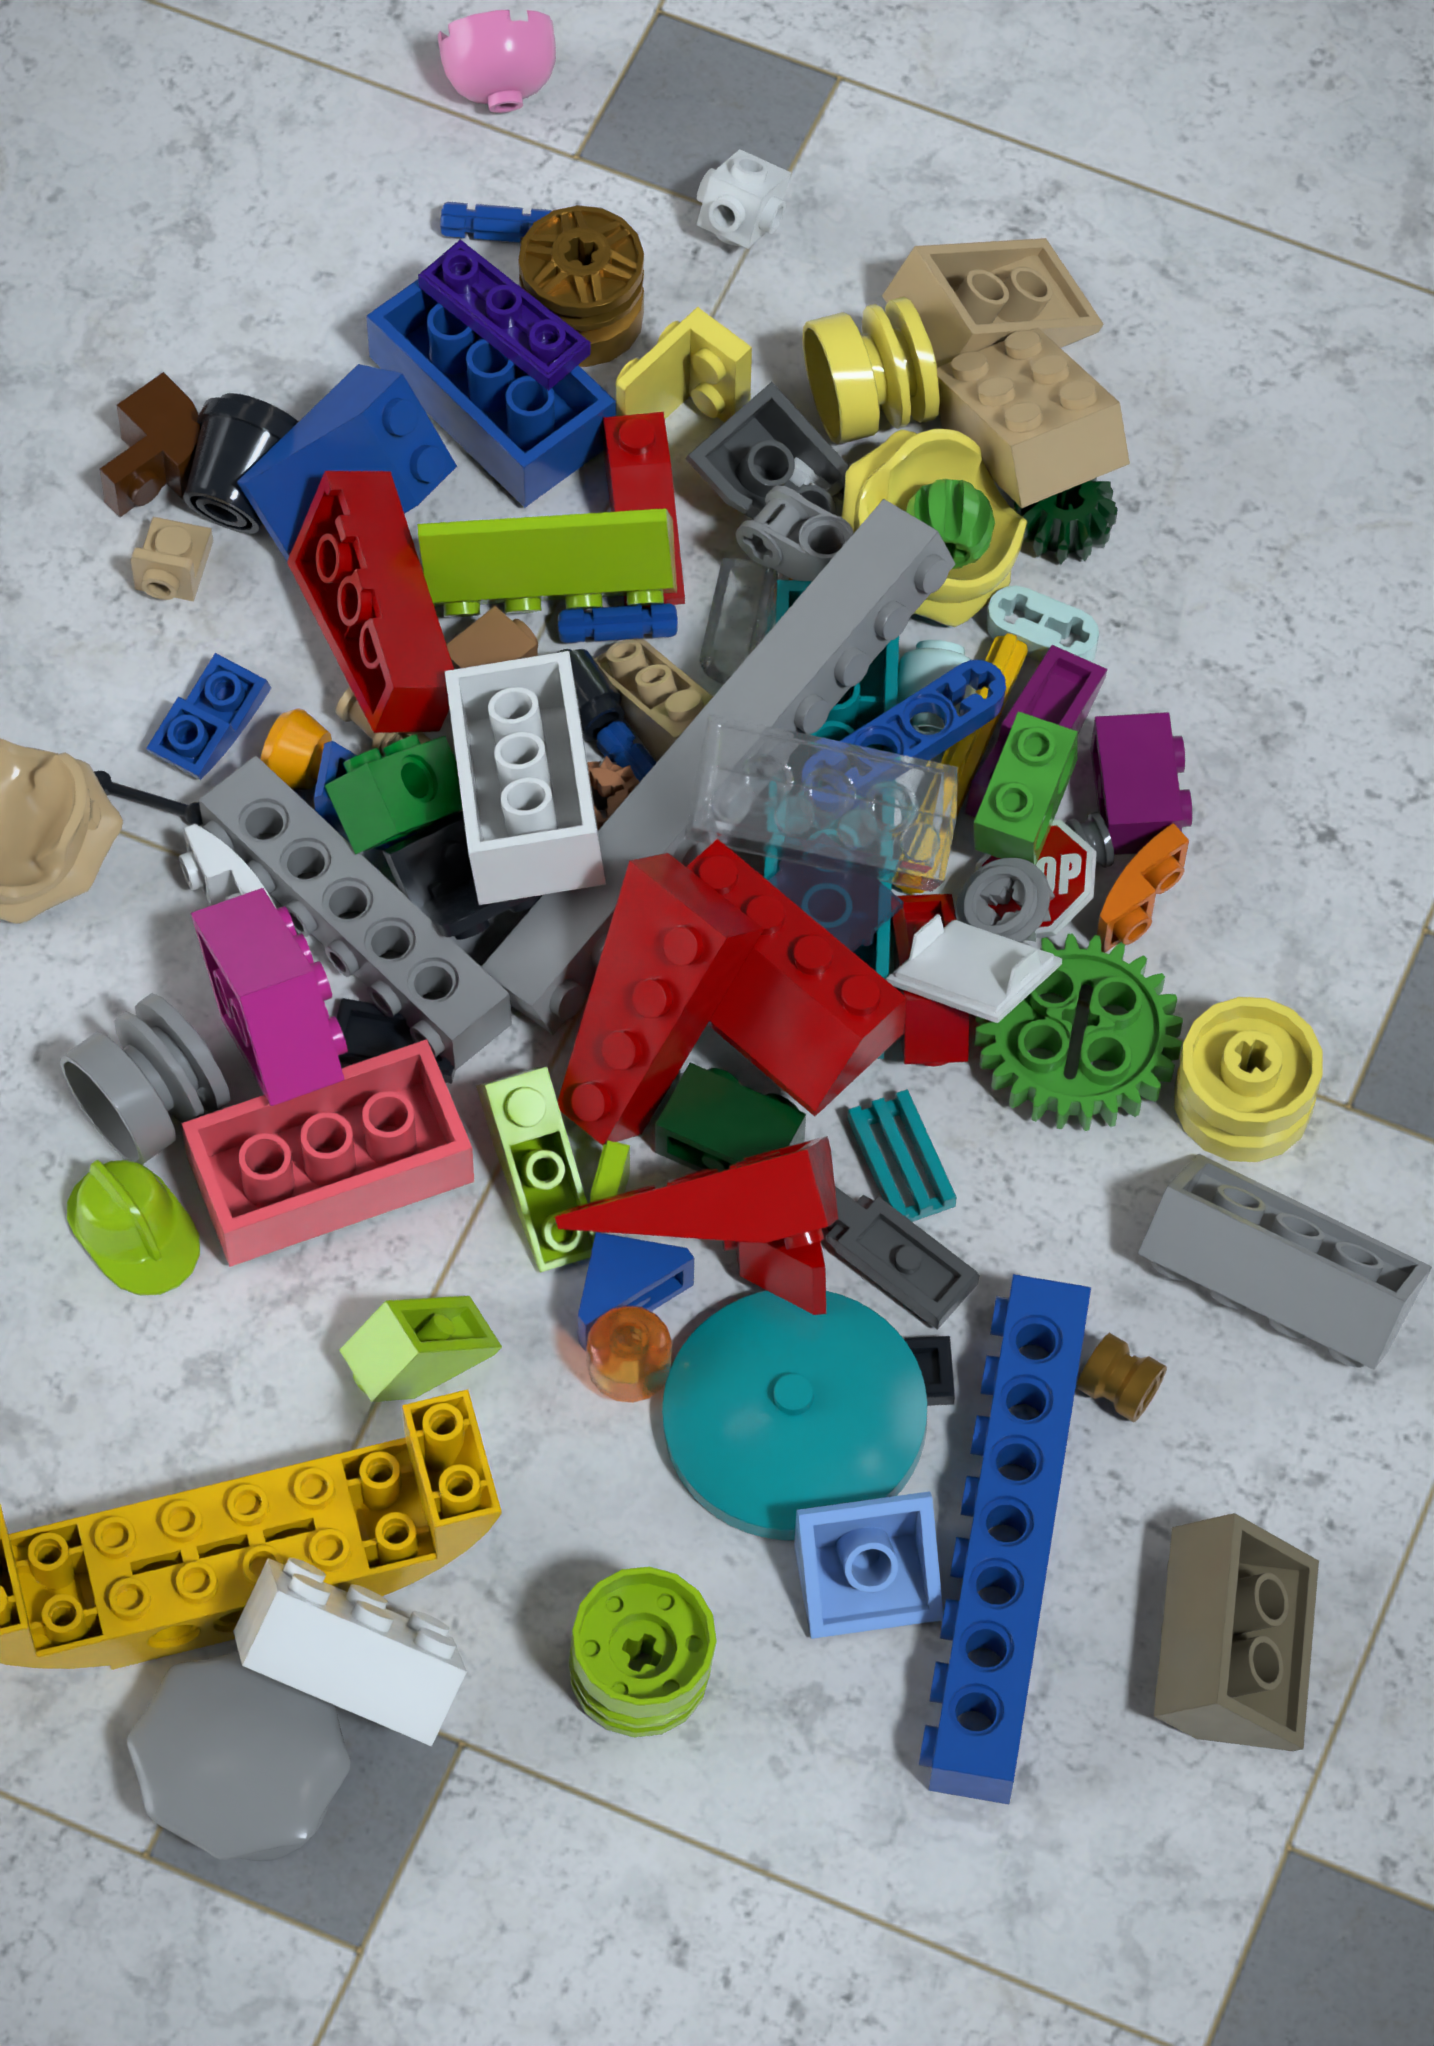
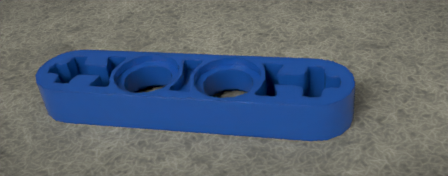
M983 660L964 662L811 759L804 766L800 776L799 800L804 810L812 816L823 820L844 816L993 720L1001 711L1006 690L1005 677L1001 670L992 663ZM970 685L975 690L986 687L988 689L987 698L983 699L981 695L975 693L964 699L966 686ZM960 703L959 715H957L954 706ZM921 712H930L939 716L943 720L945 727L936 734L925 735L912 727L910 719ZM871 744H882L890 748L896 758L886 766L876 767L864 761L860 752ZM847 762L851 772L845 776ZM822 780L829 786L840 780L839 794L834 795L828 789L818 793L816 791L817 781Z

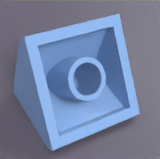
M930 1491L797 1510L794 1549L811 1639L943 1620L933 1498Z

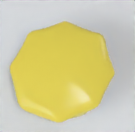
M934 428L918 434L901 429L893 433L879 447L850 465L845 475L841 517L850 524L855 533L883 499L906 512L908 501L922 486L934 483L939 479L964 480L971 483L975 489L982 491L989 500L995 520L989 548L975 563L964 565L960 569H951L944 584L936 592L931 593L914 612V614L932 619L944 625L957 627L968 621L989 604L991 597L998 590L1009 586L1011 582V569L1022 546L1027 520L1015 512L1002 497L982 460L980 447L971 438L951 429Z

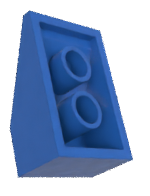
M358 364L250 468L237 483L287 562L325 471H391L405 514L418 506L457 465L403 373Z

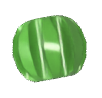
M939 479L934 483L922 486L908 501L906 512L934 528L941 535L955 562V566L952 569H960L964 565L975 563L989 548L995 526L993 510L987 497L982 491L975 489L971 483L964 480Z

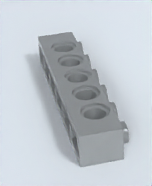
M256 755L199 799L203 822L202 828L228 845L243 859L258 877L268 894L282 906H286L295 930L299 934L302 933L304 937L312 934L325 946L327 957L341 974L346 977L354 974L368 987L367 992L371 1000L383 1014L393 1017L399 1012L406 1019L415 1043L427 1039L434 1057L439 1055L443 1058L444 1056L451 1062L456 1071L512 1025L510 994L450 937L441 935L428 916L362 854H355L351 844ZM264 833L277 834L275 837L266 840L256 838ZM306 872L319 874L311 879L297 878V876ZM350 911L361 913V915L352 919L338 917ZM390 951L404 953V955L396 959L380 957L382 954ZM433 991L447 994L437 1000H429L422 997Z

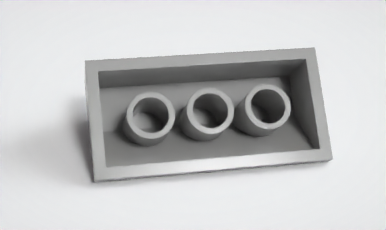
M1198 1154L1167 1185L1138 1251L1139 1255L1153 1261L1152 1266L1162 1275L1179 1281L1190 1279L1210 1289L1211 1296L1225 1306L1239 1310L1246 1309L1247 1307L1269 1318L1270 1325L1280 1333L1299 1339L1306 1336L1328 1347L1329 1354L1341 1363L1357 1368L1364 1367L1365 1365L1373 1370L1389 1351L1432 1266L1201 1154Z

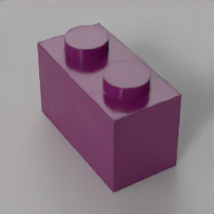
M1169 712L1095 716L1090 750L1098 813L1102 816L1108 828L1114 855L1137 854L1156 835L1172 823L1181 832L1182 827H1191V793L1189 789L1180 790L1178 773H1184L1185 770L1184 741L1182 736H1172Z

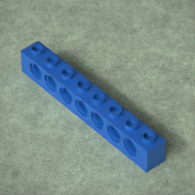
M1013 1274L1010 1297L996 1296L990 1335L1003 1337L1000 1357L986 1356L980 1394L993 1396L990 1417L976 1416L970 1452L972 1455L983 1456L980 1477L966 1476L960 1513L963 1516L973 1517L970 1539L956 1537L950 1577L962 1578L963 1582L960 1600L946 1599L940 1639L950 1640L953 1643L949 1663L938 1661L935 1663L929 1702L942 1704L939 1727L925 1725L919 1766L932 1768L928 1791L1010 1804L1091 1287ZM1027 1345H1036L1045 1349L1049 1356L1044 1359L1033 1360L1022 1355L1019 1349ZM1025 1404L1035 1408L1040 1415L1031 1420H1023L1015 1417L1008 1409L1015 1405ZM1015 1464L1024 1467L1031 1476L1024 1480L1014 1481L1004 1477L999 1472V1469L1005 1465ZM998 1525H1007L1016 1529L1021 1537L1012 1542H1002L992 1537L988 1530ZM995 1586L1008 1592L1012 1599L1003 1604H991L984 1601L978 1592L985 1587ZM980 1648L994 1651L1002 1661L993 1667H980L969 1659L968 1654ZM976 1711L984 1714L991 1721L992 1725L982 1731H971L964 1728L957 1720V1717L965 1712Z

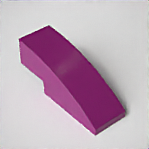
M1051 645L1001 724L998 741L972 780L965 814L976 818L1018 711L1078 731L1079 734L1106 678L1107 668Z

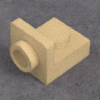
M153 517L143 548H134L131 557L135 590L144 591L157 599L170 600L179 598L194 602L213 544L212 528Z

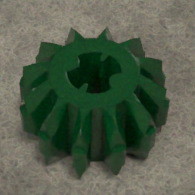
M1094 478L1024 508H1021L1014 502V511L1027 520L1023 542H1034L1033 550L1037 558L1048 551L1056 552L1060 565L1067 559L1068 553H1074L1086 562L1088 556L1091 555L1092 547L1104 549L1105 544L1109 541L1112 526L1116 524L1118 508L1115 506L1116 502L1112 501L1113 489L1111 488V481H1097V478Z

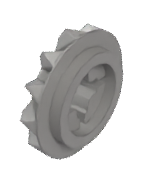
M1020 858L998 859L978 869L966 881L957 899L956 920L1020 943L1025 940L1036 942L1035 931L1042 922L1051 921L1048 908L1050 901L1055 896L1045 874L1033 863ZM1012 897L1022 909L1020 911L1017 910L1015 913L1006 912L1001 919L988 904L994 906L1008 904Z

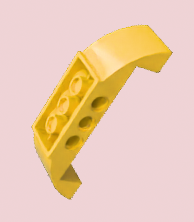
M462 1390L402 1405L404 1438L9 1534L0 1504V1663L42 1669L111 1666V1670L234 1640L233 1631L268 1558L283 1565H286L288 1558L302 1560L323 1571L326 1574L323 1582L346 1592H348L351 1584L359 1585L381 1596L404 1588L441 1569L479 1541L502 1514L469 1390Z

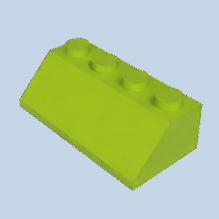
M667 509L417 524L424 577L434 607H443L444 617L481 615V604L504 603L505 613L508 614L542 611L541 601L563 599L566 600L567 610L602 608V597L627 596V606H650L664 604L663 593H677L673 519Z

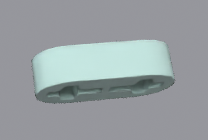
M1017 585L1007 586L998 590L990 599L986 624L988 633L993 640L995 637L1005 636L1007 633L1016 635L1019 641L1027 645L1028 653L1026 656L1040 662L1051 645L1092 662L1094 660L1099 638L1098 625L1092 616L1084 611L1029 588ZM1015 610L1025 613L1024 618H1018L1015 624L1005 621V616H1011ZM1070 633L1081 636L1080 641H1075L1071 647L1060 644L1061 639H1066Z

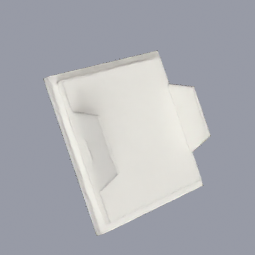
M937 914L914 934L909 959L888 976L886 980L894 987L999 1023L1062 965V958L957 920H952L943 928L941 916Z

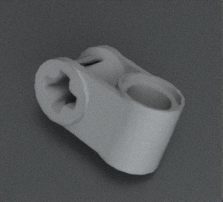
M777 485L767 493L765 498L766 505L753 520H746L741 523L736 530L735 536L741 549L758 564L771 567L793 580L813 581L854 532L850 524L842 517L833 515L811 503L791 488Z

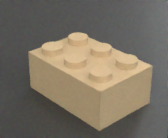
M1038 327L1032 330L1014 332L1002 342L977 352L962 353L956 356L952 362L937 367L940 397L939 415L942 429L959 431L975 441L981 449L982 460L992 479L1021 508L1130 464L1120 402Z

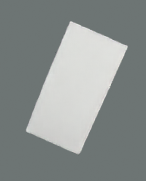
M197 824L184 828L187 853L179 855L180 865L190 889L193 891L202 888L210 906L264 888L249 866L228 845ZM264 888L265 892L267 893V895L269 896L270 900L272 901L270 895L268 894V892H267L266 889Z

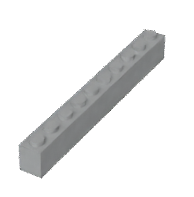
M885 499L879 503L598 830L606 885L542 895L481 966L510 994L511 1006L552 1035L557 1032L567 1019L572 1018L578 1013L584 1004L586 996L591 991L629 860L669 853L686 867L717 838L721 840L730 828L735 827L742 821L750 804L770 781L778 778L783 773L791 756L810 734L815 733L823 726L832 708L850 687L855 686L864 678L869 665L890 640L897 638L904 631L909 618L926 598L944 584L949 571L955 566V562L937 530Z

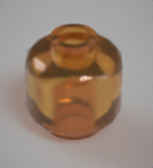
M625 1305L610 1309L595 1321L588 1333L586 1347L587 1369L592 1383L603 1395L618 1402L628 1403L649 1399L663 1388L671 1371L672 1340L668 1327L657 1314L643 1307Z

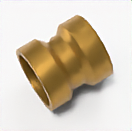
M1109 1332L1100 1341L1087 1361L1076 1388L1094 1399L1105 1397L1114 1403L1117 1413L1132 1422H1136L1159 1389L1167 1367L1150 1356L1139 1358L1134 1355L1131 1357L1128 1343Z

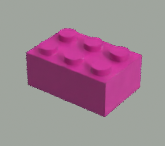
M260 888L192 912V920L222 1022L269 1104L274 1106L344 1081L338 1056L348 1052L346 1041L335 1016L329 1017L324 1002L332 998L331 987L321 962L313 961L304 935L296 933L286 906L276 909L264 888Z

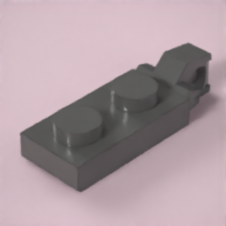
M835 1186L838 1220L829 1227H825L829 1231L826 1235V1241L836 1249L839 1255L938 1330L978 1285L980 1277L978 1272L879 1196L872 1200L862 1195L856 1202Z

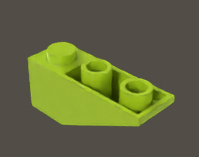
M536 1067L476 1085L493 1146L538 1271L541 1273L590 1258L596 1232L558 1229L554 1217L568 1208L586 1204L587 1200L548 1068Z

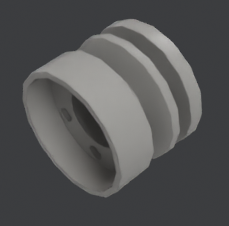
M153 993L137 1003L135 1006L136 1015L125 1011L114 1021L116 1034L122 1048L107 1035L96 1032L60 1059L62 1073L71 1092L98 1132L125 1160L142 1165L177 1140L175 1128L168 1112L183 1123L204 1116V1110L210 1113L218 1111L231 1101L229 1088L224 1076L199 1033L171 1004L161 996Z

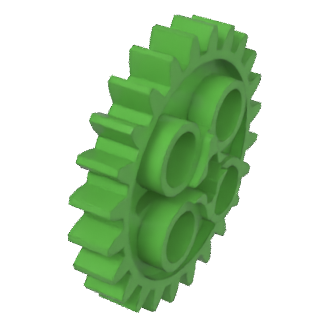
M1073 933L1067 935L1065 947L1062 950H1056L1047 937L1042 938L1040 950L1062 958V965L999 1023L976 1016L975 1022L981 1025L976 1027L974 1043L975 1046L984 1048L981 1050L980 1068L996 1069L992 1076L991 1087L993 1090L1012 1086L1009 1100L1011 1108H1015L1029 1100L1033 1103L1031 1120L1036 1122L1047 1110L1055 1112L1057 1129H1063L1069 1115H1078L1084 1131L1090 1130L1092 1117L1095 1114H1101L1110 1127L1115 1126L1119 1107H1122L1134 1117L1138 1116L1142 1102L1140 1096L1156 1102L1159 1099L1161 1088L1159 1081L1171 1082L1175 1067L1172 1061L1179 1060L1182 1041L1176 1038L1181 1034L1183 1018L1172 1015L1175 1013L1177 1003L1176 994L1160 995L1165 981L1163 973L1147 978L1144 977L1147 958L1144 955L1135 959L1130 964L1123 961L1125 944L1121 942L1114 947L1110 954L1101 952L1100 936L1094 935L1087 949H1079ZM1083 985H1090L1093 988L1077 1074L1075 1078L1067 1079L1064 1076V1070L1080 989ZM1055 993L1062 996L1065 1001L1050 1003L1044 1001L1040 995ZM1118 1005L1125 1008L1128 1013L1113 1015L1106 1012L1102 1007ZM1034 1048H1044L1051 1051L1055 1056L1048 1059H1039L1032 1056L1028 1051ZM1107 1060L1114 1063L1118 1068L1112 1071H1102L1095 1068L1091 1062Z

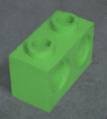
M1018 711L974 820L975 850L1001 859L1020 858L1036 865L1077 762L1078 731Z

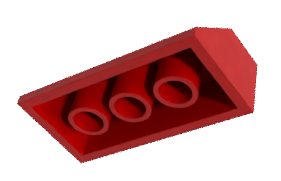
M717 838L686 867L764 928L707 1025L815 1117L904 1034L907 997Z

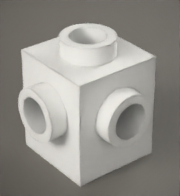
M739 149L716 170L711 168L704 175L697 192V200L702 202L697 226L714 233L724 243L743 246L749 249L766 232L772 234L778 228L786 209L784 197L791 172Z

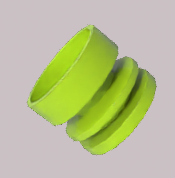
M649 1566L622 1569L597 1582L580 1603L571 1637L569 1657L571 1687L584 1712L606 1730L634 1738L662 1735L686 1722L703 1701L717 1640L713 1614L699 1590L675 1573ZM641 1652L652 1657L651 1664H645L640 1672L629 1668L630 1660H636Z

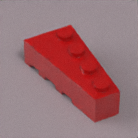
M325 471L287 564L373 733L439 732L450 709L445 671L454 670L391 471Z
M669 853L629 860L557 1101L560 1111L602 1146L604 1144L607 1145L608 1141L618 1142L642 1135L764 928Z

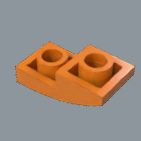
M1174 823L1147 843L1128 863L1115 881L1099 917L1097 936H1100L1101 952H1107L1120 942L1129 945L1138 940L1152 924L1156 894L1168 891L1183 876L1189 839Z

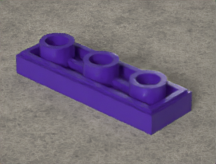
M461 239L418 274L419 288L548 391L591 355L590 341Z

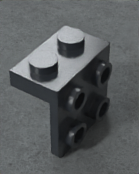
M463 811L383 850L399 890L432 920L440 934L445 937L454 936L456 940L473 937L490 926L488 919L508 909L512 912L529 909L542 897V895L479 905L468 853Z

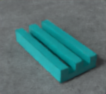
M908 1089L897 1092L895 1099L887 1102L884 1097L874 1100L870 1108L862 1110L859 1105L848 1109L847 1120L885 1202L912 1222L956 1207V1194ZM900 1115L936 1195L935 1198H929L893 1117ZM879 1123L915 1205L905 1207L870 1129V1125Z

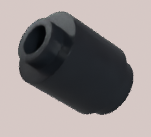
M560 650L556 653L565 651L570 653L583 738L585 741L597 740L598 732L602 728L607 727L614 721H622L624 710L620 706L621 695L587 650Z

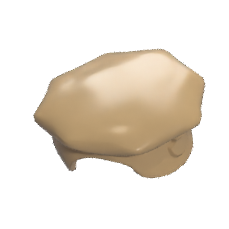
M1 738L0 919L21 924L54 906L89 891L114 840L121 832L123 820L119 811L111 804L88 763L75 759L66 752L58 754L24 747Z

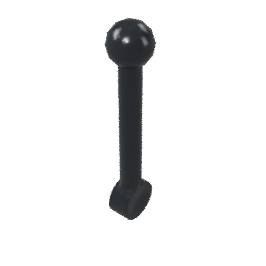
M94 771L107 796L112 794L184 816L191 825H203L199 802L187 805L112 782L111 776L107 772Z

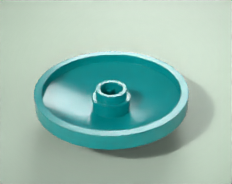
M763 1291L743 1297L712 1314L697 1327L683 1344L670 1368L665 1384L662 1407L664 1435L668 1454L677 1475L689 1493L707 1511L728 1525L746 1533L763 1538L794 1541L797 1510L893 1497L903 1490L914 1473L925 1444L927 1432L926 1388L918 1362L906 1341L886 1319L869 1307L841 1294L826 1291V1314L812 1315L769 1291Z

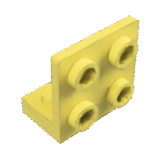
M697 307L681 322L674 321L669 324L661 333L657 344L641 359L634 358L622 368L615 383L616 416L664 412V418L666 419L685 400L691 397L702 413L710 418L718 417L725 423L751 400L752 347Z

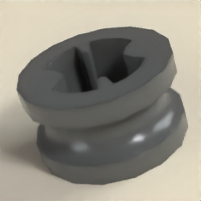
M1098 812L1087 815V820L1084 823H1079L1075 818L1065 822L1067 826L1097 852L1096 863H1099L1103 868L1114 864V850L1111 837L1104 819Z

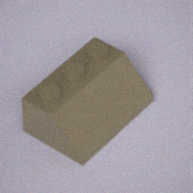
M1236 1513L1172 1527L1167 1564L1164 1615L1161 1626L1158 1677L1155 1688L1154 1717L1200 1740L1286 1751L1303 1750L1319 1560Z

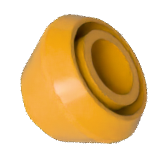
M297 708L284 712L276 719L270 729L260 760L292 790H309L317 783L324 744L332 741L331 733L303 709Z

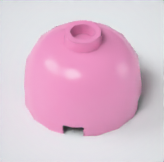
M495 10L473 14L448 24L449 36L440 31L438 42L445 74L457 92L470 101L488 104L491 112H510L523 107V99L536 94L549 80L556 62V42L553 22L550 16L538 11L527 10L528 21H511L510 10Z

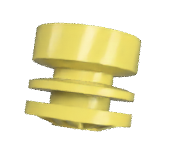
M904 296L889 300L886 304L885 312L877 304L866 306L862 317V335L851 316L845 312L810 320L803 326L802 343L809 385L823 427L832 442L839 445L874 436L879 430V406L889 423L896 429L906 427L910 422V416L919 423L934 420L938 416L940 397L935 356L919 313L911 300Z

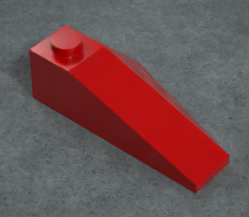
M828 1136L744 1158V1161L730 1165L728 1170L718 1172L717 1169H705L671 1180L664 1187L655 1189V1185L646 1186L568 1208L554 1216L558 1229L753 1243H768L784 1239L786 1249L809 1245L825 1239L822 1228L829 1227L838 1220L832 1155Z

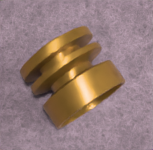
M580 205L553 210L534 222L521 241L518 259L520 287L591 342V355L579 364L580 367L607 363L628 351L641 333L644 316V251L638 233L622 217L603 208Z

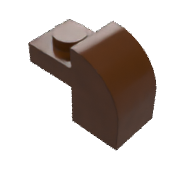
M163 372L116 405L121 439L130 448L99 470L104 501L119 517H122L136 506H143L151 502L165 485H168L181 499H183L187 488L201 430L200 424L197 423L199 415L192 400Z

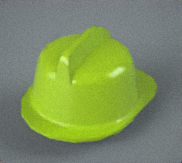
M97 1159L90 1165V1172L74 1186L67 1201V1221L75 1237L105 1276L120 1289L140 1296L161 1295L179 1287L193 1273L200 1256L199 1232L191 1216L168 1186L147 1167L128 1160L109 1161L103 1164Z

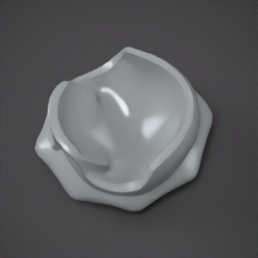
M238 1651L222 1656L181 1662L173 1665L165 1674L147 1709L127 1737V1746L137 1774L143 1803L148 1816L173 1834L198 1846L213 1857L222 1860L233 1858L254 1861L274 1860L301 1848L322 1825L329 1803L350 1771L351 1761L341 1732L336 1706L242 1666Z

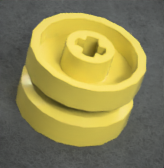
M1237 997L1214 1004L1194 1020L1183 1042L1180 1066L1175 1080L1174 1109L1184 1132L1204 1151L1228 1161L1260 1162L1282 1155L1302 1138L1313 1114L1316 1095L1323 1075V1051L1312 1027L1293 1009L1268 998Z

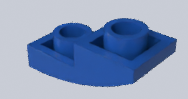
M215 653L188 698L184 700L178 696L146 749L149 753L201 780L225 755L248 725L271 690L270 684L266 679Z

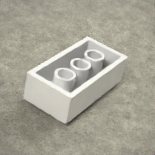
M569 651L445 671L468 853L479 905L606 885Z

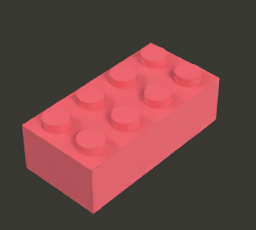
M427 1039L342 1068L344 1081L271 1106L265 1095L181 1123L187 1159L229 1267L474 1182L472 1146Z

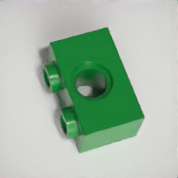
M417 734L411 735L383 748L382 750L385 755L383 758L378 748L366 751L345 761L343 765L347 774L325 785L355 854L426 829L463 811L457 762L446 736L421 744Z

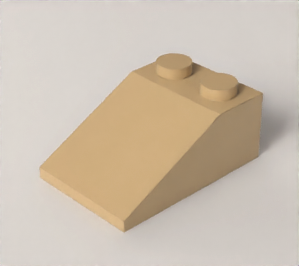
M1046 238L914 246L882 295L886 303L889 300L903 296L911 300L919 313L931 342L937 367L952 362L956 356L962 353L977 352L1002 342L1010 334L1017 331L1032 330L1038 327L1062 348L1098 333L1104 325Z

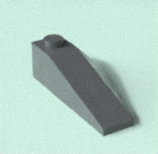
M773 382L769 383L685 458L726 504L751 519H754L766 505L765 498L767 493L777 485L793 489L806 500L835 515L836 506L833 497L839 492L844 495L845 475L850 467ZM797 457L814 470L817 476H821L832 486L827 490L816 485L803 484L801 487L796 486L789 480L795 469L794 458Z

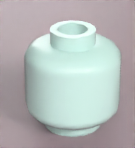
M923 640L916 644L915 650L906 652L898 663L897 704L958 665L972 660L965 656L964 647L948 641ZM970 685L966 686L964 699L976 693V690ZM960 703L954 706L957 715H959ZM921 712L910 719L913 721L912 727L922 734H936L945 727L943 720L930 712Z

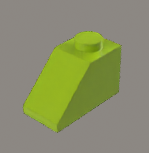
M470 1296L386 1300L339 1351L352 1370L357 1386L367 1394L371 1402L415 1399L494 1356L502 1348V1345Z

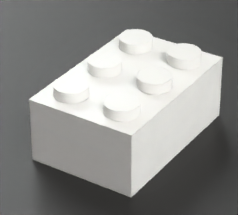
M268 1558L233 1631L242 1666L432 1746L467 1673L453 1637L447 1635L450 1628L440 1620L422 1612L413 1611L410 1618H406L385 1609L388 1601L381 1595L362 1586L351 1584L348 1592L327 1584L323 1582L326 1577L323 1571L302 1560L288 1558L286 1565H283Z

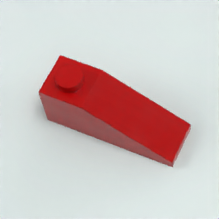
M664 412L603 417L604 464L611 512L667 509L673 519L677 593H663L664 604H685L672 468ZM623 596L624 606H627V596Z
M952 894L891 896L890 922L894 971L909 959L914 934L932 918L939 914L943 928L952 920H956ZM896 987L897 990L907 997L904 1034L900 1036L904 1064H922L936 1067L947 1063L968 1062L969 1013Z

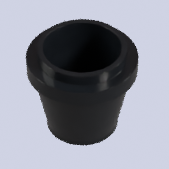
M227 393L221 397L206 400L197 418V423L200 424L201 430L187 488L183 496L185 503L205 519L224 528L247 534L258 532L262 521L237 481L299 421L272 404L243 394Z

